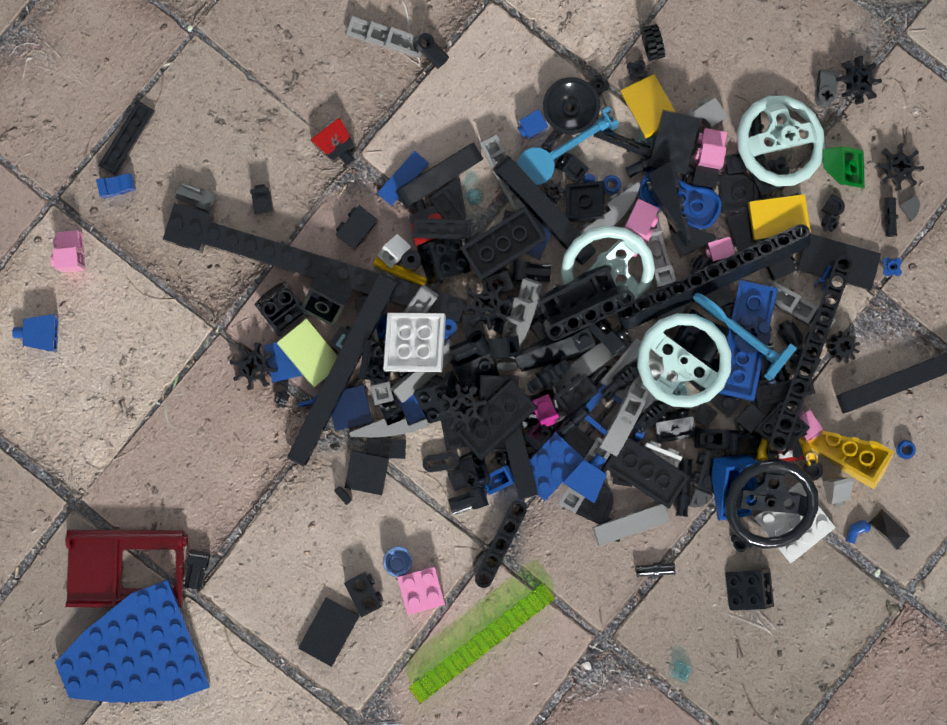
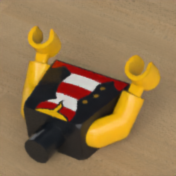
M803 437L799 439L785 456L772 452L770 444L765 439L761 440L757 449L758 462L772 459L793 462L805 460L804 457H806V464L810 466V459H814L818 463L817 454L812 451L809 443Z

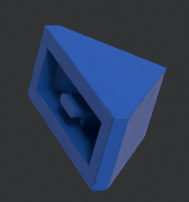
M506 465L490 473V483L484 486L488 495L515 483L508 466Z

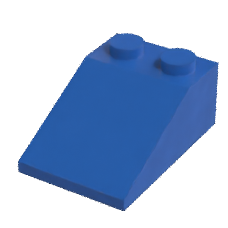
M747 454L714 458L712 483L717 519L719 521L726 520L725 498L731 482L744 468L757 463L756 460ZM757 476L751 478L744 487H754L757 482ZM749 495L746 498V502H753L755 495ZM740 508L737 510L738 517L752 516V509Z

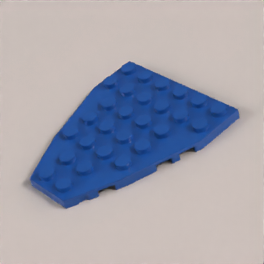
M169 579L129 594L124 600L89 626L55 662L68 697L74 699L111 703L174 701L211 686Z

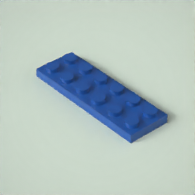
M739 280L731 319L737 322L744 315L751 314L762 317L770 324L778 288ZM729 328L730 332L727 335V342L732 353L731 373L719 394L754 401L764 355L761 352L747 354L740 351L732 340V330ZM753 329L748 331L750 334L756 337V334L754 333Z

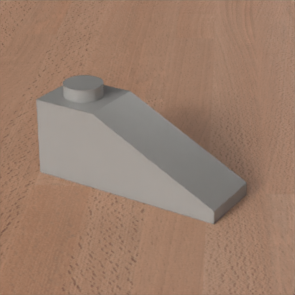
M838 477L822 481L828 504H834V507L846 504V500L851 499L853 477Z

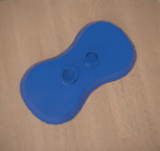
M653 168L643 177L638 194L642 201L659 208L652 197L651 191L648 192L646 188V180H648L649 173L658 169ZM678 177L680 184L678 186V196L683 198L684 211L681 212L686 215L688 225L695 229H706L713 225L720 214L722 206L718 194L706 187L689 185Z

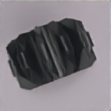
M838 331V336L835 334L831 335L833 341H827V344L832 346L827 349V352L833 351L830 358L833 359L837 356V363H840L842 358L844 363H848L849 358L851 360L856 358L853 353L858 354L860 352L858 349H855L860 343L853 342L857 337L854 335L849 338V331L845 335L842 331ZM845 343L847 350L841 351L840 344Z

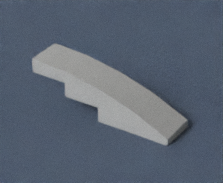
M354 16L350 17L345 33L346 36L421 58L422 53L416 51L413 47V40L417 36L393 27L388 28L372 21L367 22ZM421 38L420 43L424 47L426 40Z
M529 278L522 279L519 297H514L511 316H506L507 321L504 324L502 337L519 336L520 348L531 325L542 283Z
M768 278L764 285L778 288L774 305L811 328L818 307ZM821 315L819 317V319L822 322L829 321V318L826 315ZM835 318L833 319V322H832V325H831L830 329L832 328V326L834 325V323H835V321H836Z
M383 419L352 431L349 435L350 437L365 438L391 437L411 433L430 426L427 419L410 426L406 419L388 425L386 420Z

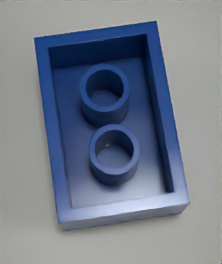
M556 432L530 459L539 493L538 496L544 501L549 498L584 459Z

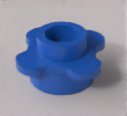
M884 258L883 274L885 276H900L902 274L900 269L902 260L900 258Z

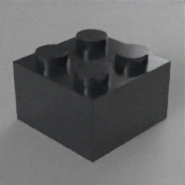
M319 272L300 310L334 327L353 289Z

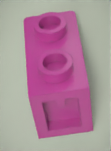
M549 394L532 400L538 407L535 414L541 425L550 426L557 422L556 419L559 418V415L555 411Z

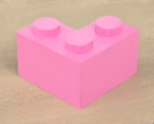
M704 128L702 133L698 134L697 144H700V146L695 151L693 162L699 166L720 170L724 163L727 132Z
M638 199L624 228L642 237L647 244L653 232L650 228L651 226L655 227L659 219L656 216L659 208Z
M79 230L55 232L56 238H53L55 249H53V254L50 256L51 265L54 266V269L63 273L86 270L82 232Z

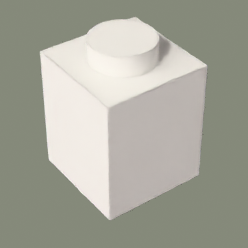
M397 234L383 246L377 256L388 267L392 268L402 259L403 254L409 251L411 246Z

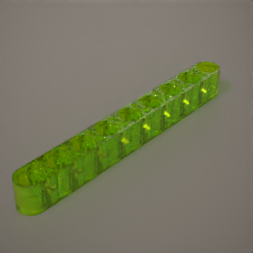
M542 583L408 688L418 703L421 704L556 599L545 583Z

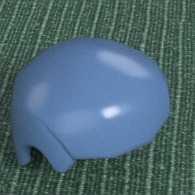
M396 546L390 548L384 554L383 566L391 576L399 577L405 575L411 569L412 557L406 548Z

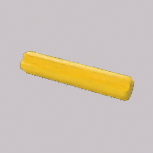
M378 256L373 262L374 266L413 284L422 286L427 282L425 277L395 264L392 268L388 267Z

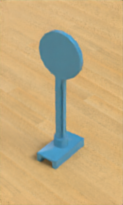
M608 106L602 110V118L596 121L595 125L550 153L542 148L525 150L520 155L517 165L536 185H542L554 173V159L600 130L603 131L609 128L613 132L619 127L618 120L611 122L614 118L612 116L608 117L611 112Z
M694 294V301L704 311L714 318L724 321L731 330L767 357L766 359L772 364L764 377L769 381L776 376L797 349L790 344L778 354L734 320L726 317L725 313L713 301L702 294Z

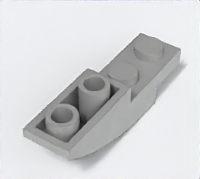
M639 182L635 185L630 183L623 188L625 192L619 196L616 193L607 199L609 203H607L606 208L609 212L607 213L605 210V219H598L592 224L590 221L580 227L582 229L580 231L581 234L589 229L617 225L633 204L640 188Z
M634 379L630 384L601 442L600 448L614 456L619 454L646 403L645 400L649 390L639 381Z

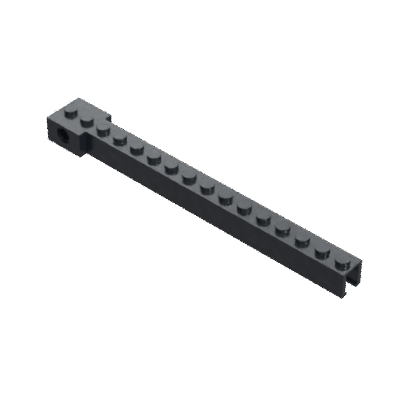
M177 203L173 205L163 236V240L168 243L203 253L204 247L207 246L315 279L318 273L321 272L353 289L354 292L367 296L380 274L213 223L214 217L211 214ZM399 280L389 302L407 308L421 286ZM432 290L439 296L427 313H444L446 319L460 323L463 305L466 304V300Z

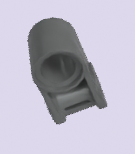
M819 70L815 102L819 107H829L835 100L838 86L836 78L840 76L839 72Z

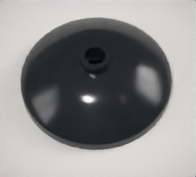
M576 77L560 79L549 87L544 96V116L550 126L558 132L569 135L582 133L590 128L598 118L600 112L599 96L594 87L583 79ZM573 106L574 111H568L567 107Z

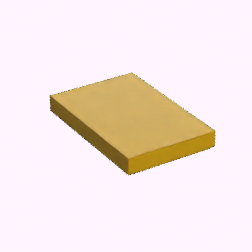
M655 74L620 90L645 138L657 133L663 109L675 112Z
M805 194L748 202L753 240L770 238L799 224L808 226L810 230Z

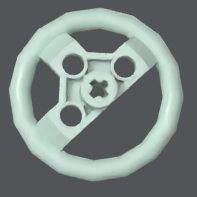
M767 96L754 102L743 114L737 131L738 152L746 168L761 181L774 186H794L809 179L821 165L823 149H825L824 130L816 114L799 100L789 96ZM788 109L797 112L807 123L800 124L791 118ZM764 111L769 119L766 131L749 138V131L753 120L760 112ZM777 115L783 118V125L776 121ZM799 130H803L806 133L805 139L799 136ZM764 138L770 139L771 147H767L764 144ZM807 143H813L814 146L808 163L803 169L793 174L778 175L770 172L755 159V156Z
M607 225L589 229L575 238L564 253L560 271L563 285L574 280L572 272L574 260L583 247L594 240L602 238L619 239L607 252L599 254L596 262L587 271L607 265L616 287L619 285L626 286L634 294L635 300L644 296L652 285L655 271L652 251L642 237L627 228ZM619 249L626 251L625 255L621 257L615 253ZM638 253L641 256L643 265L642 277L639 283L628 271V260ZM620 274L626 276L625 280L621 282L615 280L616 276Z
M676 313L658 320L646 331L638 348L637 368L643 385L656 399L673 407L692 408L709 402L724 388L731 373L732 353L725 335L713 322L696 314ZM677 325L695 326L705 331L715 341L720 354L718 373L672 341L663 332ZM665 344L672 346V354L666 355L663 353L662 348ZM651 349L662 358L663 373L657 381L654 380L649 367V353ZM685 357L686 364H682L680 359ZM696 367H701L704 370L702 378H697L694 375ZM669 371H674L677 374L675 382L667 380L666 376ZM694 381L699 386L705 388L704 391L691 396L673 394V391L680 382Z

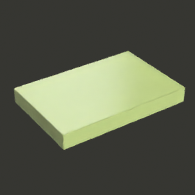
M307 319L277 342V345L313 388L328 376L338 357Z

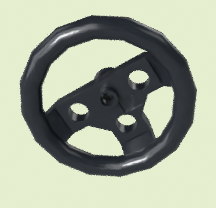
M782 459L761 460L744 468L731 482L725 498L726 519L733 533L745 543L762 549L782 548L799 540L811 528L819 510L818 490L812 477L799 465ZM764 472L762 481L752 488L744 487L751 478ZM786 474H791L802 484L806 496L787 490L783 485ZM771 479H778L775 486H768V482ZM749 495H755L756 497L753 502H746V498ZM793 499L792 505L784 506L785 500ZM742 508L792 513L803 517L792 530L780 536L763 537L751 533L742 525L737 515V510Z

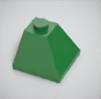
M844 146L823 149V168L840 185L865 188L864 150Z

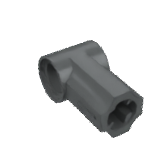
M183 183L180 184L176 192V199L192 204L194 207L209 213L217 194L208 190H199Z

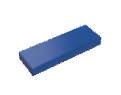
M414 151L377 194L392 207L399 199L395 190L419 176L429 163Z

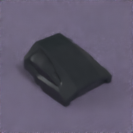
M285 281L275 285L255 303L257 309L279 337L299 319L309 315L300 310L301 301Z

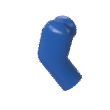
M865 520L853 523L849 528L845 541L855 544L858 534L870 531V523Z

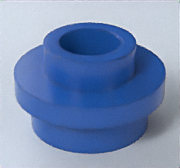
M609 175L604 178L605 192L616 194L621 188L620 179L615 175ZM609 182H614V183H615V187H614V188H610V187L608 186V183H609Z
M902 440L896 446V453L902 459H910L916 452L915 445L909 440ZM904 446L908 447L907 453H904L902 451V448Z

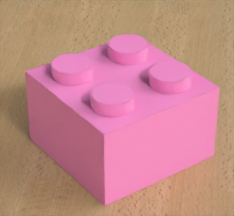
M435 566L397 577L407 615L445 605Z

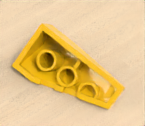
M823 431L821 435L808 442L813 451L872 489L876 488L894 454L893 450L876 441H865L857 437L851 438Z

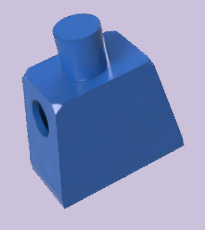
M45 315L25 318L23 320V327H13L12 336L13 338L23 339V346L57 352L59 316Z
M596 454L591 462L583 459L563 481V484L595 503L607 475L601 469L607 459L599 454Z

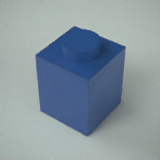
M538 109L519 120V127H517L521 136H526L527 140L547 130L548 124Z

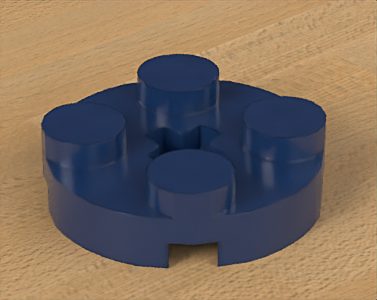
M750 314L744 315L737 320L736 323L745 330L750 331L753 329L756 334L755 338L767 346L769 344L771 330L770 324L758 315ZM732 330V340L740 351L747 354L760 352Z

